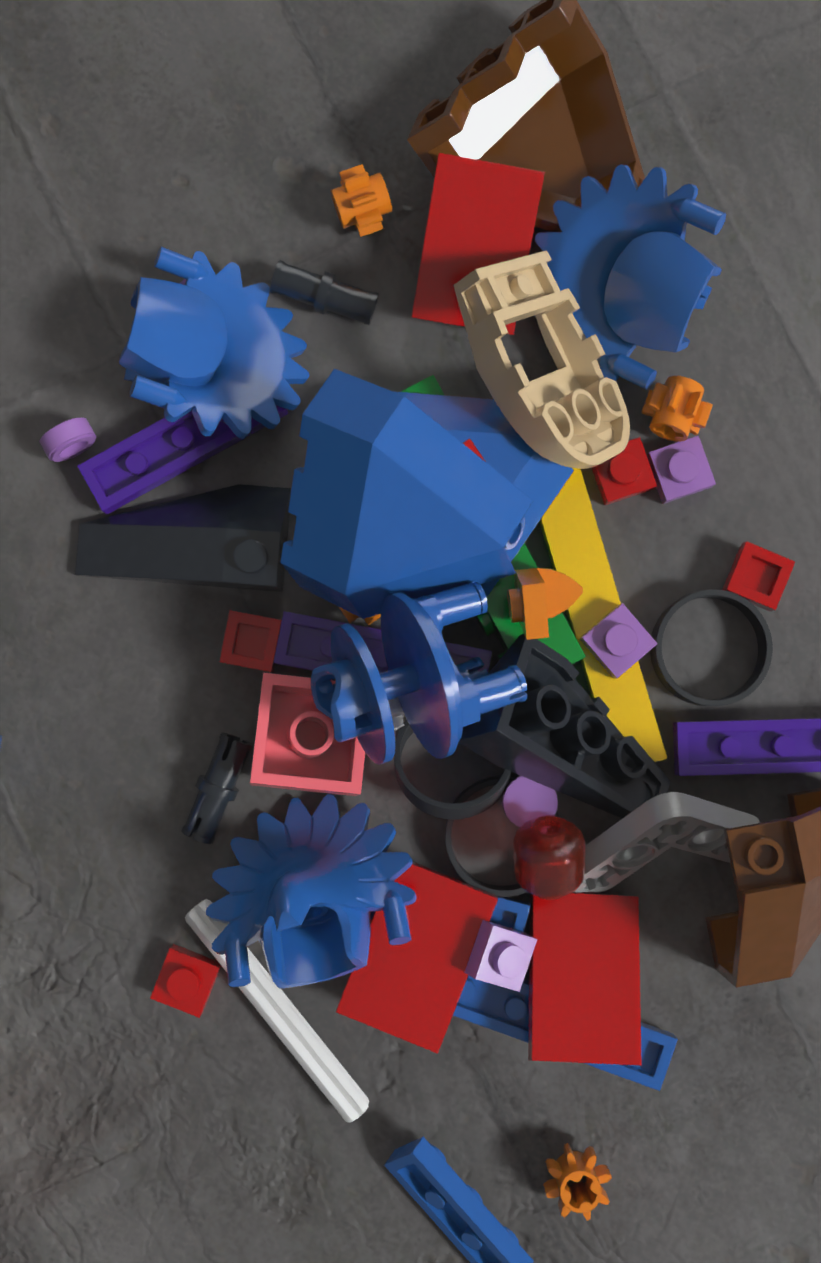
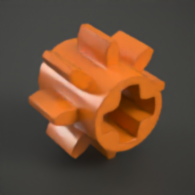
M363 164L339 172L341 186L331 189L330 192L342 228L345 229L355 225L360 237L382 230V215L392 212V204L381 173L369 176L368 172H365Z
M670 376L667 378L665 385L656 382L653 390H649L642 409V414L653 417L649 426L650 430L661 438L676 442L687 440L689 433L698 435L700 428L706 427L713 404L701 401L705 391L704 387L697 381L684 376Z
M566 1143L564 1144V1154L557 1161L549 1158L545 1161L548 1172L555 1177V1179L547 1180L543 1184L546 1197L556 1198L560 1196L558 1207L561 1216L564 1218L570 1211L582 1213L586 1220H590L591 1210L598 1203L608 1205L610 1202L606 1191L600 1185L612 1179L607 1165L595 1166L597 1156L591 1146L587 1147L584 1153L572 1151L570 1145ZM583 1175L586 1176L587 1179L585 1183L580 1181ZM569 1180L574 1181L572 1187L568 1186Z

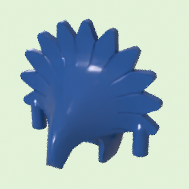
M620 164L614 170L608 191L595 178L584 177L581 181V207L559 200L553 205V211L562 232L537 233L535 236V241L543 251L547 250L552 258L547 265L560 291L569 288L580 306V309L575 311L573 315L586 338L596 334L605 352V355L598 358L604 378L608 377L617 382L619 377L645 390H648L653 384L657 371L629 356L637 345L667 352H679L687 348L690 340L684 337L692 311L693 309L704 308L712 290L707 284L712 276H718L722 272L719 266L685 242L687 223L717 235L724 225L726 213L696 201L698 188L694 184H686L668 196L666 171L662 167L651 169L638 187L629 166Z
M160 247L154 267L184 278L186 282L185 285L165 280L140 277L131 297V306L136 309L127 344L119 357V364L126 368L124 380L132 382L129 396L164 408V417L169 422H175L192 411L198 428L204 436H211L221 418L233 433L241 439L246 438L251 431V417L268 429H275L280 423V416L275 405L295 410L301 400L289 384H304L310 376L306 369L291 359L305 351L307 348L306 342L283 332L284 328L293 318L292 312L288 309L266 307L270 288L266 283L261 282L243 287L240 268L236 263H228L219 273L215 274L206 255L201 251H196L192 258Z
M328 794L322 799L312 816L299 798L291 799L284 824L268 813H260L257 818L259 841L241 837L233 838L230 845L240 865L217 869L212 875L214 881L230 894L206 908V915L212 920L228 924L212 943V949L217 954H225L228 985L230 987H242L251 983L247 946L257 941L262 946L271 978L279 989L327 981L367 966L371 934L370 911L383 910L390 945H402L411 941L405 906L416 902L417 896L414 890L395 882V880L411 867L413 860L405 852H386L396 835L395 827L391 823H384L367 830L370 809L365 803L357 804L341 817L337 799L334 795Z

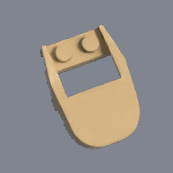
M547 250L475 269L454 284V289L476 368L501 412L515 431L539 455L565 467L577 469L592 468L620 454L626 448L630 436V422L624 399L617 382L608 377L604 378L597 359L605 355V352L597 335L586 338L573 313L580 309V306L569 288L560 291L547 265L552 260ZM535 315L545 344L558 370L529 381L520 363L514 366L511 365L501 337L508 333L505 325Z

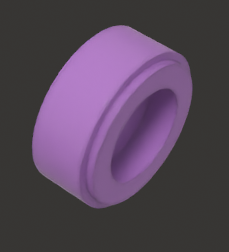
M74 418L47 431L41 437L39 443L50 461L62 462L74 458L89 449L94 444L96 435L86 418Z
M518 776L511 780L502 795V808L506 817L513 824L523 829L534 830L545 826L552 820L557 810L558 800L555 790L523 776Z

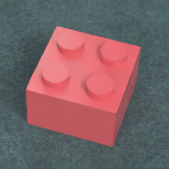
M263 673L250 785L349 796L360 795L365 751L357 737L344 742H337L335 740L332 719L319 711L314 703L311 691V678Z

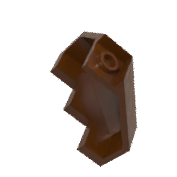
M541 0L524 11L508 26L512 34L503 43L494 49L486 48L456 77L460 85L454 89L451 96L441 102L439 99H433L418 114L407 141L433 177H435L438 153L545 172L535 227L552 232H562L553 211V205L559 200L581 207V181L584 177L595 178L608 191L614 170L620 164L629 166L638 187L645 179L608 53L577 0Z
M821 788L787 794L791 817L724 829L739 911L705 917L715 969L736 988L792 977L821 933Z

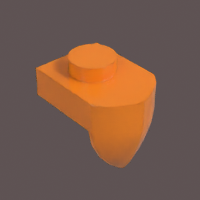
M530 568L515 570V589L507 590L511 623H520L526 640L548 638V619L557 616L573 605L583 593V587L566 574L552 569Z

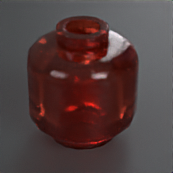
M550 815L537 817L524 823L517 830L513 840L514 872L520 886L525 891L548 900L559 899L574 892L582 884L586 871V844L582 831L572 822Z

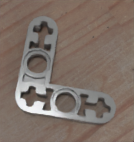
M669 792L657 795L636 808L567 860L566 866L572 888L576 893L597 894L604 892L671 847L730 862L724 829L760 823L759 819L754 815L684 793Z

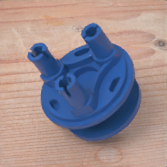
M471 582L415 599H411L401 592L386 596L381 608V635L388 671L379 673L367 645L352 625L345 623L333 628L331 633L332 662L315 668L310 681L316 708L332 719L334 737L337 742H344L357 737L363 750L374 763L381 765L391 761L395 754V732L388 701L398 698L405 717L422 746L435 758L442 759L451 756L455 752L462 736L463 727L479 722L481 714L516 702L526 701L527 694L525 691L527 690V683L519 667L512 665L507 669L487 675L486 669L478 672V669L484 666L483 661L478 656L455 665L442 636L443 626L487 613V598L480 583ZM331 679H336V683L332 684Z

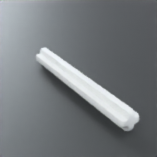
M205 899L186 914L185 919L227 972L225 954H217L212 949V943L228 924L212 920L206 915V908L212 902ZM247 947L251 983L239 987L240 990L342 1118L349 1123L358 1119L369 1107L368 1097L281 988L279 989L275 985L269 973Z

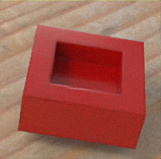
M640 437L629 440L626 448L620 454L592 467L604 506L657 487Z
M746 541L739 547L722 590L735 593L753 605L769 612L775 611L795 561Z
M230 610L219 662L274 673V658L282 620Z
M173 944L169 948L150 999L200 1018L208 1002L221 965L214 959Z

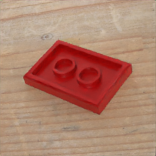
M438 153L412 318L465 327L454 284L475 269L529 255L545 172ZM516 322L505 325L508 331L507 334L514 335Z
M413 862L411 867L395 880V882L414 890L417 896L416 902L405 906L411 941L402 945H390L383 910L375 911L370 923L371 934L367 966L350 973L336 1013L438 1054L468 978L465 969L482 920L490 922L498 897Z
M532 891L530 893V935L535 937L537 942L529 963L528 1061L642 1066L639 898L637 896Z

